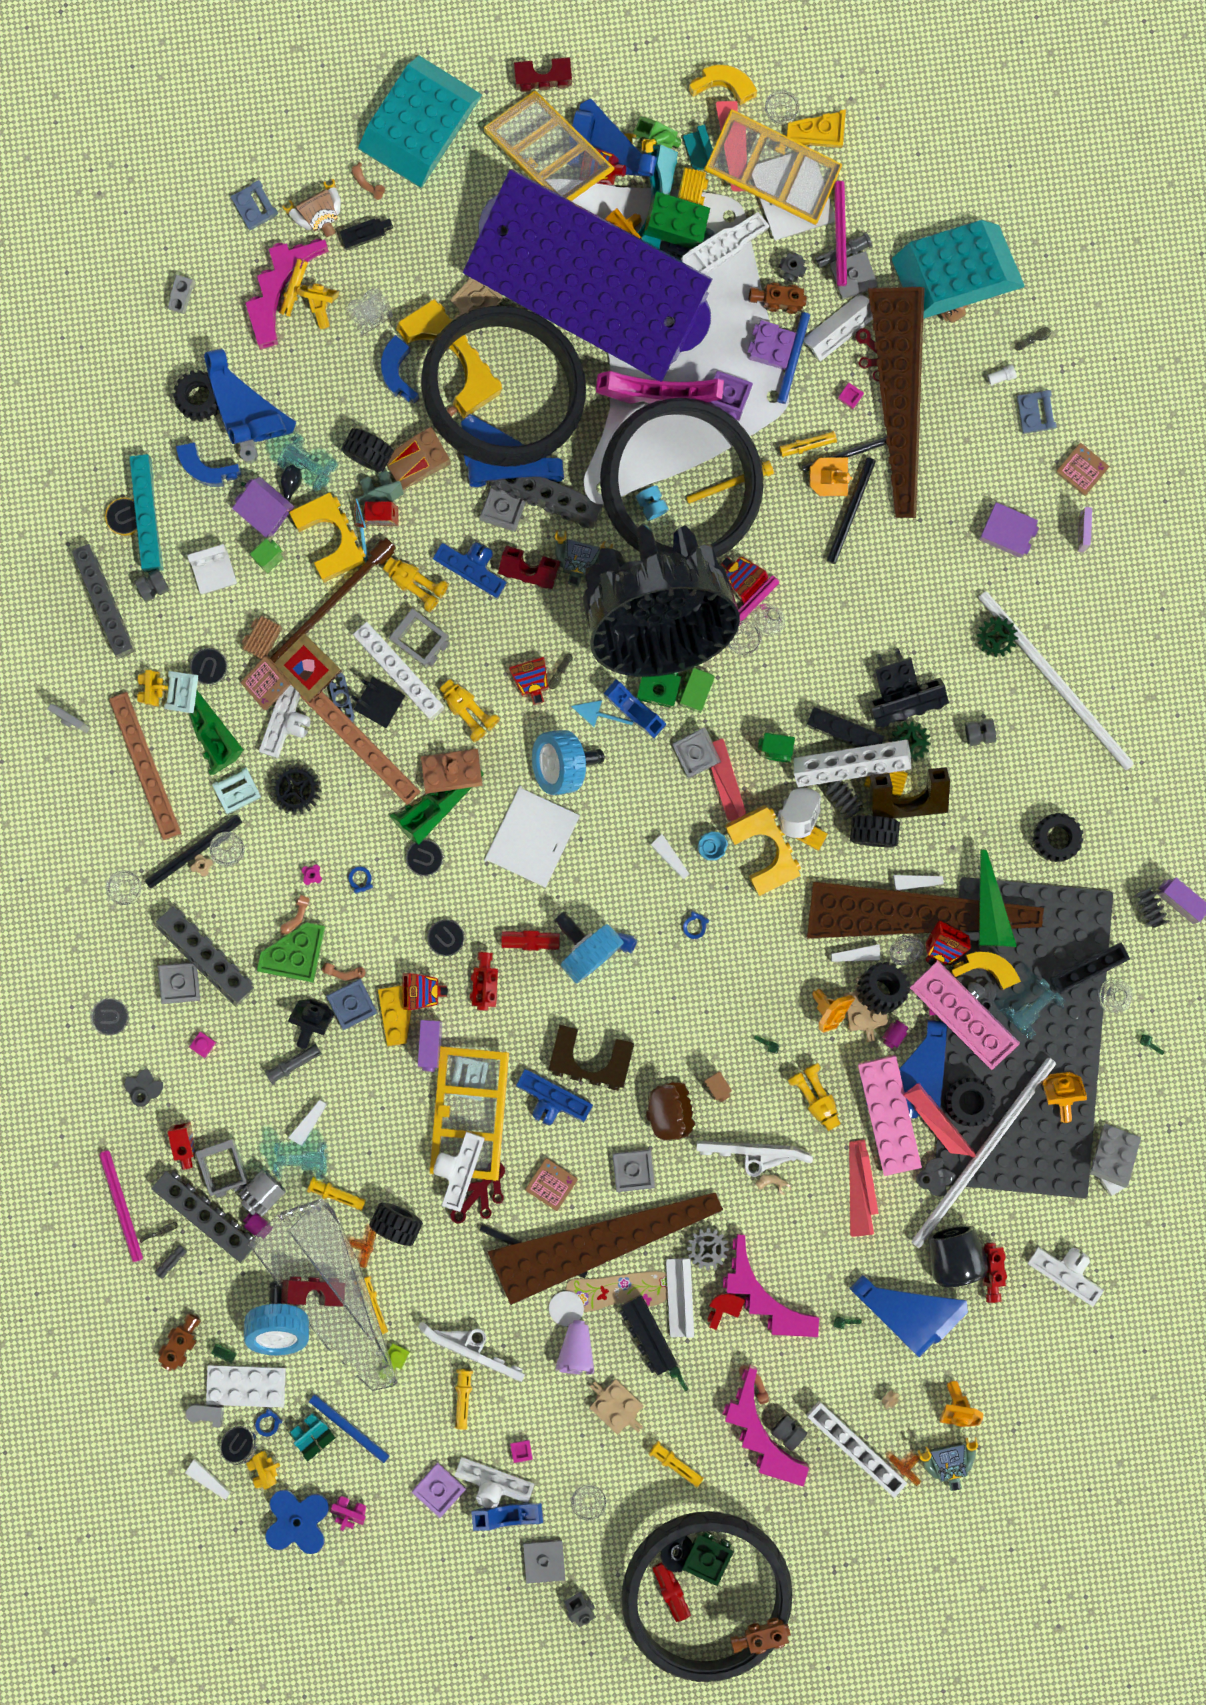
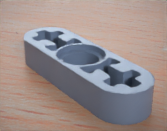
M340 673L338 675L339 678H342V681L339 682L340 687H345V690L334 692L333 690L337 689V685L331 682L329 687L332 700L338 708H344L349 705V709L345 708L346 713L351 715L349 719L354 722L355 716L346 678ZM345 694L347 696L346 702L338 704L336 702L337 695Z

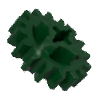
M998 616L997 621H995L993 617H990V623L984 621L985 627H979L982 633L977 634V637L981 638L977 643L983 644L981 650L987 649L988 656L994 653V657L997 658L998 653H1001L1002 657H1004L1005 651L1011 653L1010 647L1017 646L1013 642L1019 639V637L1014 636L1018 629H1012L1014 623L1007 624L1008 618L1001 621V616ZM995 624L994 630L986 633L987 629ZM1002 625H1004L1005 627H1007V629L1009 630L1010 634H1006V633L1002 630V627H1003ZM999 631L1000 635L1007 638L999 639V642H996V639L989 637V635H995ZM985 639L992 642L993 649L987 645ZM1010 641L1005 648L1000 650L1003 642Z
M911 721L910 725L907 726V723L903 722L902 728L899 725L896 726L898 732L892 731L891 734L894 738H890L889 742L908 740L911 735L912 742H915L910 748L911 759L917 762L918 756L923 759V752H929L926 746L931 745L930 742H927V739L931 736L924 734L927 729L921 730L920 723L914 726V722ZM907 730L906 736L898 737L900 733ZM915 731L920 734L922 739L915 735ZM916 747H922L918 753L913 754V750Z

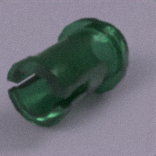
M216 1343L211 1353L214 1355V1358L218 1357L232 1364L237 1353L221 1346V1343L220 1345Z

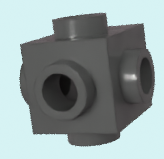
M788 253L786 258L782 257L778 268H781L780 276L786 281L797 283L799 277L803 278L806 272V260L797 253Z
M581 1592L564 1601L568 1610L566 1614L571 1623L575 1621L579 1628L596 1618L593 1612L595 1609L593 1602L590 1598L586 1600Z

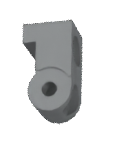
M176 275L170 295L169 310L182 314L186 312L192 289H194L196 283L193 279Z
M253 440L241 442L240 456L242 460L248 464L254 463L258 458L255 442Z
M193 1404L186 1410V1417L190 1422L194 1423L200 1420L212 1421V1427L220 1428L222 1426L224 1406Z

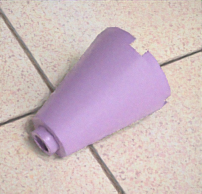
M574 1320L573 1324H569L556 1363V1371L560 1370L559 1372L579 1375L582 1371H586V1375L594 1374L589 1326L585 1325V1321Z

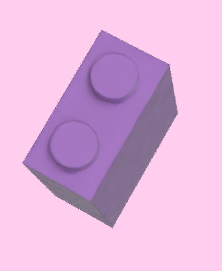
M261 477L250 479L245 485L246 490L244 493L236 497L234 501L236 504L232 509L264 537L268 538L276 533L295 506Z
M996 502L979 540L1021 558L1024 554L1027 555L1032 544L1029 541L1031 536L1035 538L1039 529L1036 526L1038 520Z
M1177 877L1165 880L1158 889L1161 891L1157 895L1192 924L1201 922L1206 916V902Z
M421 1020L418 1067H422V1071L435 1072V1068H439L442 1037L441 1021Z

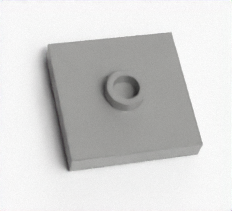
M866 251L847 257V285L837 286L842 300L867 292L868 288H878ZM835 261V262L830 263V267H831V270H832V273H833L835 282H836V284H837L836 261Z
M491 487L479 520L516 532L526 500L512 498L508 492L503 490L496 491Z
M50 704L47 709L60 717V722L69 728L73 725L86 734L90 729L87 724L54 704Z
M702 728L672 744L688 778L721 763L706 728Z
M192 963L158 966L161 1004L200 1001L198 971Z
M651 1150L612 1154L616 1192L655 1188Z
M562 1540L523 1543L526 1584L566 1580Z

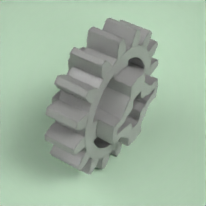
M707 1228L705 1233L702 1229H699L700 1234L693 1233L695 1239H689L688 1241L692 1244L691 1247H687V1250L692 1251L688 1257H694L692 1263L696 1264L698 1262L699 1269L703 1265L706 1266V1270H709L710 1266L717 1269L716 1264L723 1265L721 1259H727L724 1252L729 1251V1248L724 1247V1245L728 1241H722L721 1239L724 1235L720 1234L718 1236L716 1229L713 1233L710 1232V1228ZM712 1236L714 1239L705 1241L702 1237ZM696 1243L700 1245V1252L697 1255L695 1253ZM719 1243L721 1245L720 1255L716 1253V1246ZM705 1244L707 1246L712 1245L713 1247L711 1248V1250L713 1252H706L703 1254V1251L705 1250L703 1246ZM705 1257H711L714 1261L704 1262L702 1260Z

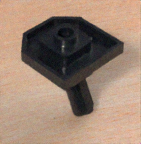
M313 999L299 1000L288 1022L300 1026L301 1033L296 1044L299 1048L307 1049L314 1032L325 1035L334 1017L328 1005Z

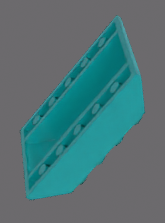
M419 55L406 66L367 125L358 149L422 189L481 99L482 94Z
M984 220L911 241L892 258V263L902 287L925 288L923 319L1025 287L1000 226Z

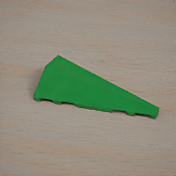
M196 690L194 713H189L197 739L202 742L205 751L203 757L208 759L211 768L208 772L210 775H214L234 763L244 749L198 690Z
M472 787L429 793L421 797L422 800L413 806L408 804L405 806L406 810L398 814L392 813L389 816L410 840L419 845Z
M981 849L979 946L1016 947V941L988 852Z

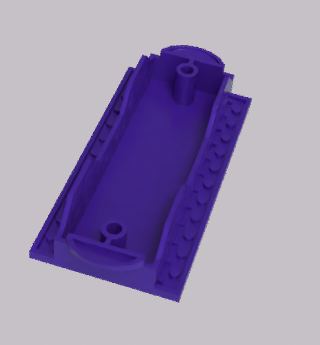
M513 169L509 170L499 194L489 200L482 210L479 220V238L463 270V274L654 379L662 382L670 365L677 360L680 352L693 349L708 334L711 324V309L706 299L709 295L707 290L713 278Z

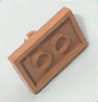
M478 749L421 757L426 794L483 786Z

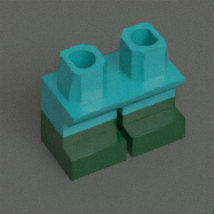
M313 1413L304 1419L310 1427L306 1433L299 1425L290 1431L295 1440L294 1445L299 1448L307 1462L338 1436L323 1418L320 1420Z

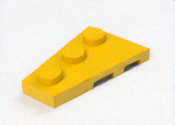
M846 109L832 114H823L815 118L789 122L787 137L803 145L843 148Z
M403 985L378 989L387 1047L406 1044L412 1010H403Z

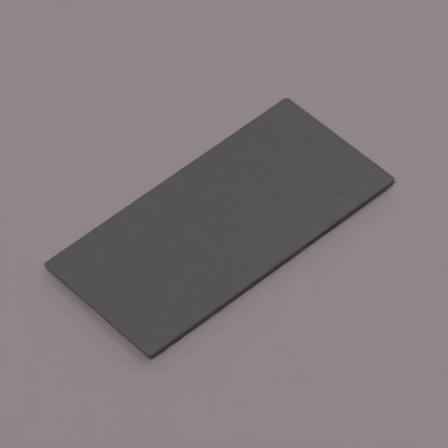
M962 877L960 879L958 898L979 900L980 879ZM997 880L1003 903L1044 908L1042 927L1012 929L1016 947L979 946V931H961L969 935L971 948L953 962L952 970L954 969L953 965L964 961L966 964L967 961L964 956L975 952H989L999 955L1013 966L1021 982L1003 990L1000 989L993 974L985 969H972L955 978L966 989H968L969 982L978 983L983 987L988 982H991L995 986L997 991L994 999L996 1009L992 1015L1020 1044L991 1070L947 1026L940 1109L976 1154L1047 1058H1051L1056 1062V1065L1048 1076L1064 1072H1071L1080 1076L1086 1091L1087 1100L1073 1102V1105H1071L1072 1121L1063 1123L1060 1120L1059 1105H1048L1042 1082L965 1187L1087 1198L1107 972L1060 995L1056 992L1050 977L1109 948L1113 893L1103 890ZM985 1002L983 1004L987 1010L990 1008L989 1003ZM963 1078H976L986 1082L992 1088L993 1095L996 1098V1106L993 1109V1115L988 1118V1121L979 1126H963L951 1119L946 1111L945 1100L950 1086L956 1081ZM971 1090L964 1092L959 1099L960 1108L968 1114L977 1112L981 1106L979 1094ZM937 1137L935 1158H943L942 1169H947L956 1175L949 1184L953 1186L973 1157L949 1153Z

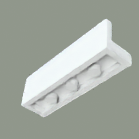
M858 294L804 338L803 343L811 348L817 360L821 362L859 329H862L873 320L869 299L862 294Z
M690 1258L667 1259L670 1337L692 1338L694 1337Z

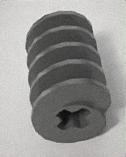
M834 781L826 787L828 788L826 795L833 794L830 799L831 802L838 800L835 807L842 806L840 813L847 812L844 817L847 820L862 809L860 808L862 801L855 802L858 796L850 795L853 791L852 788L846 790L848 782L841 784V781Z
M1154 887L1138 892L1133 896L1134 898H1140L1136 905L1143 906L1139 912L1146 913L1142 919L1149 920L1145 927H1152V929L1170 922V920H1163L1167 913H1160L1164 905H1157L1161 898H1154L1158 894V891H1151Z

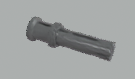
M864 232L858 238H851L847 241L846 256L850 254L856 255L865 248L873 247L867 232ZM836 249L815 257L819 268L836 261Z
M314 1044L285 1062L280 1061L277 1066L264 1071L271 1084L275 1085L276 1081L285 1076H290V1072L315 1057L322 1055L317 1044Z

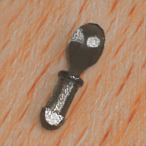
M1049 327L1040 328L1033 336L1029 335L1028 338L1017 342L1015 350L1021 351L1023 348L1034 344L1035 340L1044 341L1048 339L1051 335V329Z
M572 654L564 655V659L559 667L556 668L557 671L548 684L550 689L553 690L559 686L561 674L565 673L567 666L572 662Z
M174 1221L161 1228H157L158 1232L146 1233L139 1241L142 1243L151 1237H163V1235L178 1228V1223Z

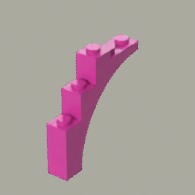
M316 239L311 241V244L305 246L302 244L296 245L292 250H289L287 243H277L272 248H269L275 270H264L260 275H257L263 297H252L248 302H245L260 350L278 345L276 334L278 302L285 286L291 279L297 258L302 259L301 267L303 260L309 262L313 258L329 252L325 240Z
M607 371L597 375L596 393L629 404L641 401L653 403L669 398H691L706 403L722 399L724 380L660 382Z
M737 1234V1238H733L732 1250H736V1258H732V1269H735V1273L727 1272V1277H723V1288H726V1292L749 1294V1298L746 1297L745 1309H749V1314L772 1315L771 1318H768L767 1330H771L772 1335L818 1337V1316L802 1314L788 1309L764 1291L750 1267L746 1252L745 1234Z
M749 1365L748 1370L744 1369L742 1374L743 1387H739L736 1394V1399L739 1400L730 1399V1403L725 1404L722 1414L725 1416V1422L746 1428V1430L742 1429L739 1441H742L743 1448L763 1454L758 1456L756 1466L759 1467V1473L804 1487L809 1464L795 1459L783 1451L770 1438L762 1426L754 1401V1383L757 1367Z

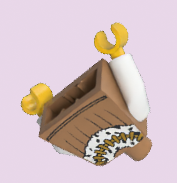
M331 179L332 185L330 186L326 185L324 181V190L297 205H294L289 200L290 208L287 209L284 205L282 206L296 224L306 230L313 229V231L322 229L326 238L336 233L331 223L338 219L337 215L340 213L341 198L336 189L334 179Z

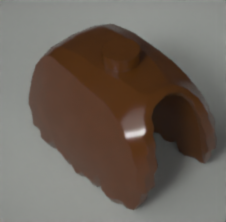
M666 1083L662 1086H657L648 1095L646 1117L651 1122L654 1134L661 1140H680L681 1138L688 1137L695 1126V1121L692 1119L693 1106L691 1099L687 1097L690 1093L684 1083Z

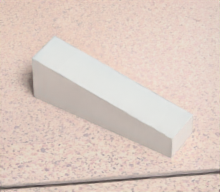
M661 834L651 846L684 880L689 875V872Z
M893 875L895 891L944 884L943 876Z
M880 944L831 954V962L880 960Z
M319 1100L289 1136V1139L303 1146L327 1103Z
M196 1458L185 1472V1474L225 1500L231 1493Z

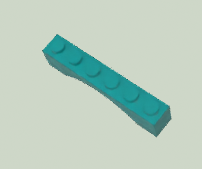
M663 145L653 146V152L648 153V155L657 157L654 175L649 176L651 199L656 191L670 195L678 156L677 151ZM645 220L643 226L638 231V234L641 236L640 239L659 249L660 239L643 234Z
M149 454L129 456L141 569L145 573L156 569L163 571L162 550L154 501L152 458Z

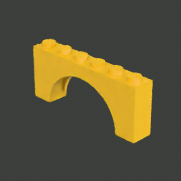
M433 299L399 321L396 330L407 344L417 340L434 341L437 335L453 319L446 315L442 304L437 303ZM463 335L452 343L449 349L458 357L465 373V386L453 401L454 407L465 419L469 414L474 413L498 397L502 391V384L497 377L494 378L489 366L481 361L477 350L469 345L467 337Z

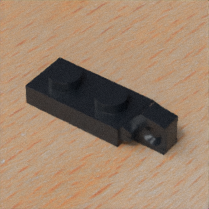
M374 218L339 232L347 251L382 238L386 235V231L393 229L390 218L381 221L380 218L376 220Z

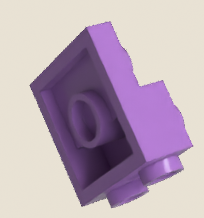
M761 320L759 325L755 324L752 335L756 337L754 342H750L747 353H750L749 360L786 370L796 333L778 328L779 325Z
M717 371L714 379L724 380L722 399L708 403L721 408L740 421L753 383Z

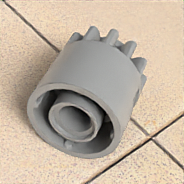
M262 1169L239 1195L243 1199L241 1204L251 1214L254 1215L257 1212L264 1216L286 1193V1190L268 1172Z

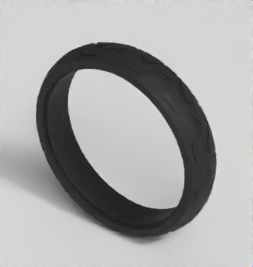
M488 306L462 314L450 322L437 335V338L431 343L423 362L421 375L422 397L433 426L454 449L473 460L485 464L504 467L520 466L547 457L570 438L577 428L584 410L586 399L585 373L574 346L554 324L525 309L511 306ZM486 327L518 329L540 340L557 357L567 378L569 404L562 423L546 437L521 446L490 444L466 432L448 413L438 387L439 362L452 343L471 331Z
M669 398L650 403L635 411L618 427L604 453L600 472V488L607 515L619 535L639 552L638 527L628 515L619 491L618 473L623 451L633 434L649 420L665 415H687L701 419L717 428L733 445L741 461L745 480L744 498L735 522L721 538L710 544L714 549L716 558H718L743 539L759 512L763 496L764 478L756 446L749 434L735 418L711 403L691 398ZM656 541L659 552L665 551L673 554V547Z
M704 1511L684 1514L656 1528L634 1552L628 1564L622 1586L621 1600L624 1621L632 1640L648 1660L663 1671L675 1677L695 1682H716L739 1676L760 1664L775 1648L766 1649L761 1654H751L748 1647L723 1659L695 1661L672 1654L655 1642L640 1619L638 1613V1592L648 1565L664 1547L683 1536L697 1532L714 1531L737 1536L759 1550L773 1570L776 1582V1597L770 1619L778 1618V1620H783L784 1624H788L792 1609L793 1593L790 1572L778 1547L769 1536L749 1521L723 1512Z

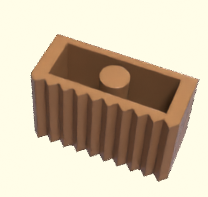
M260 616L259 619L255 618L251 625L253 630L250 635L244 637L242 649L262 660L269 654L282 631V627Z
M720 1071L704 1080L714 1100L723 1102L731 1097L729 1093L732 1090Z

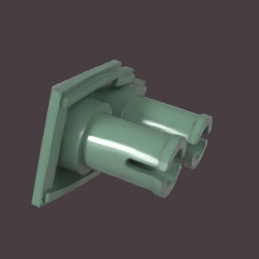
M388 471L378 474L381 486L374 488L370 477L361 479L360 484L364 495L358 498L359 504L364 505L365 502H393L404 494L401 482L396 481L392 483Z

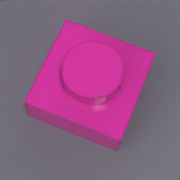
M848 383L838 397V400L853 410L863 397L864 392Z
M200 1031L189 1048L206 1058L217 1042Z
M530 1439L510 1443L514 1463L533 1460Z

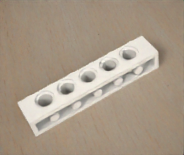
M368 622L353 634L355 639L430 721L445 709L442 703Z
M907 740L794 758V776L797 787L911 769V753Z
M820 1401L806 1414L819 1429L894 1498L908 1484Z

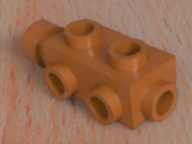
M770 283L766 285L764 290L750 287L748 302H763V307L768 308L770 312H778L779 309H784L788 314H796L797 311H801L803 306H806L807 296L804 295V288H799L797 285H788L786 287L780 286L779 283Z
M188 1313L186 1315L183 1327L179 1325L177 1328H172L168 1335L170 1340L167 1346L163 1344L158 1353L160 1355L158 1361L162 1363L161 1366L169 1371L172 1369L176 1370L178 1366L183 1367L187 1360L185 1356L187 1350H192L197 1342L194 1339L196 1334L193 1331L195 1327L198 1328L201 1319L193 1314ZM178 1337H183L184 1343L180 1344L177 1340ZM169 1354L174 1355L173 1361L168 1359Z
M771 1618L764 1625H759V1623L750 1624L748 1629L744 1630L745 1636L738 1637L737 1635L730 1637L734 1653L741 1652L742 1649L749 1647L751 1654H761L766 1649L784 1647L785 1644L789 1643L787 1636H790L791 1633L788 1624H784L783 1620Z

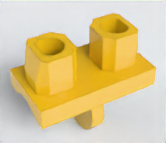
M145 670V673L138 675L139 685H145V692H138L137 701L154 707L159 706V698H162L163 691H168V686L163 685V678H160V672Z
M813 827L810 835L795 839L819 851L828 834Z
M265 1450L253 1455L246 1462L248 1470L256 1469L259 1476L253 1478L255 1488H264L265 1490L277 1484L275 1479L278 1476L276 1468L280 1467V1463H273L272 1458L267 1457Z

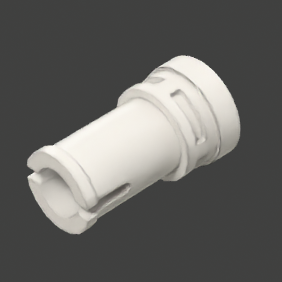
M1010 364L1003 367L1002 370L987 374L989 384L993 386L1005 380L1016 379L1017 375L1013 365Z

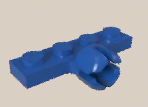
M475 542L470 547L468 553L463 555L445 543L440 545L433 560L495 598H499L508 582L487 569V564L493 555L491 549L488 547L483 549V544Z
M526 1069L516 1085L520 1090L538 1099L532 1115L539 1121L543 1113H547L543 1120V1124L546 1125L553 1124L559 1112H564L584 1123L593 1104Z

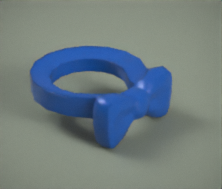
M356 867L350 872L349 882L355 889V894L373 889L369 870L364 867ZM357 871H363L367 874L368 879L365 887L360 888L353 882V875Z
M692 911V916L684 922L683 930L687 937L698 939L705 934L706 924L710 920ZM697 918L702 921V931L697 935L689 933L687 926L690 921Z
M268 1408L266 1413L257 1418L255 1424L256 1431L265 1437L272 1436L277 1432L279 1424L283 1423V1420ZM272 1416L275 1419L274 1429L271 1432L262 1431L260 1421L263 1418Z

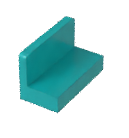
M704 124L697 126L696 132L683 136L692 167L698 171L705 169L713 151Z

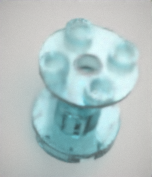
M295 434L291 438L294 442L290 445L286 444L280 453L277 466L285 470L290 464H293L300 470L307 469L317 476L312 488L318 492L322 486H327L331 479L328 476L337 469L339 462L332 458L324 467L311 459L312 454L302 448L305 438L300 434Z
M1043 978L1035 981L1043 993L1031 1004L1027 1002L1018 1011L1010 1006L1003 1011L1006 1016L1010 1015L1012 1017L1010 1022L1023 1035L1027 1034L1028 1039L1036 1035L1031 1025L1040 1017L1039 1012L1050 1001H1053L1061 1009L1064 1008L1063 997L1058 992L1053 993L1049 988V983Z
M283 1142L275 1143L274 1154H276L277 1162L273 1163V1174L278 1179H281L283 1166H301L302 1170L316 1171L317 1181H325L324 1175L327 1174L328 1153H325L327 1142H318L317 1151H302V1155L283 1154Z

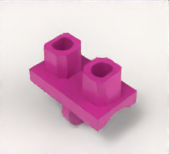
M340 1496L336 1504L332 1505L330 1512L342 1517H336L335 1520L336 1523L341 1524L340 1530L344 1532L345 1527L353 1529L355 1523L363 1525L366 1518V1505L357 1503L354 1511L346 1509L350 1500Z

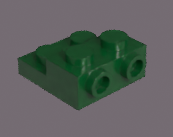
M709 1531L698 1532L682 1570L718 1587L734 1553V1547L726 1539L722 1538L721 1541L715 1539V1535Z

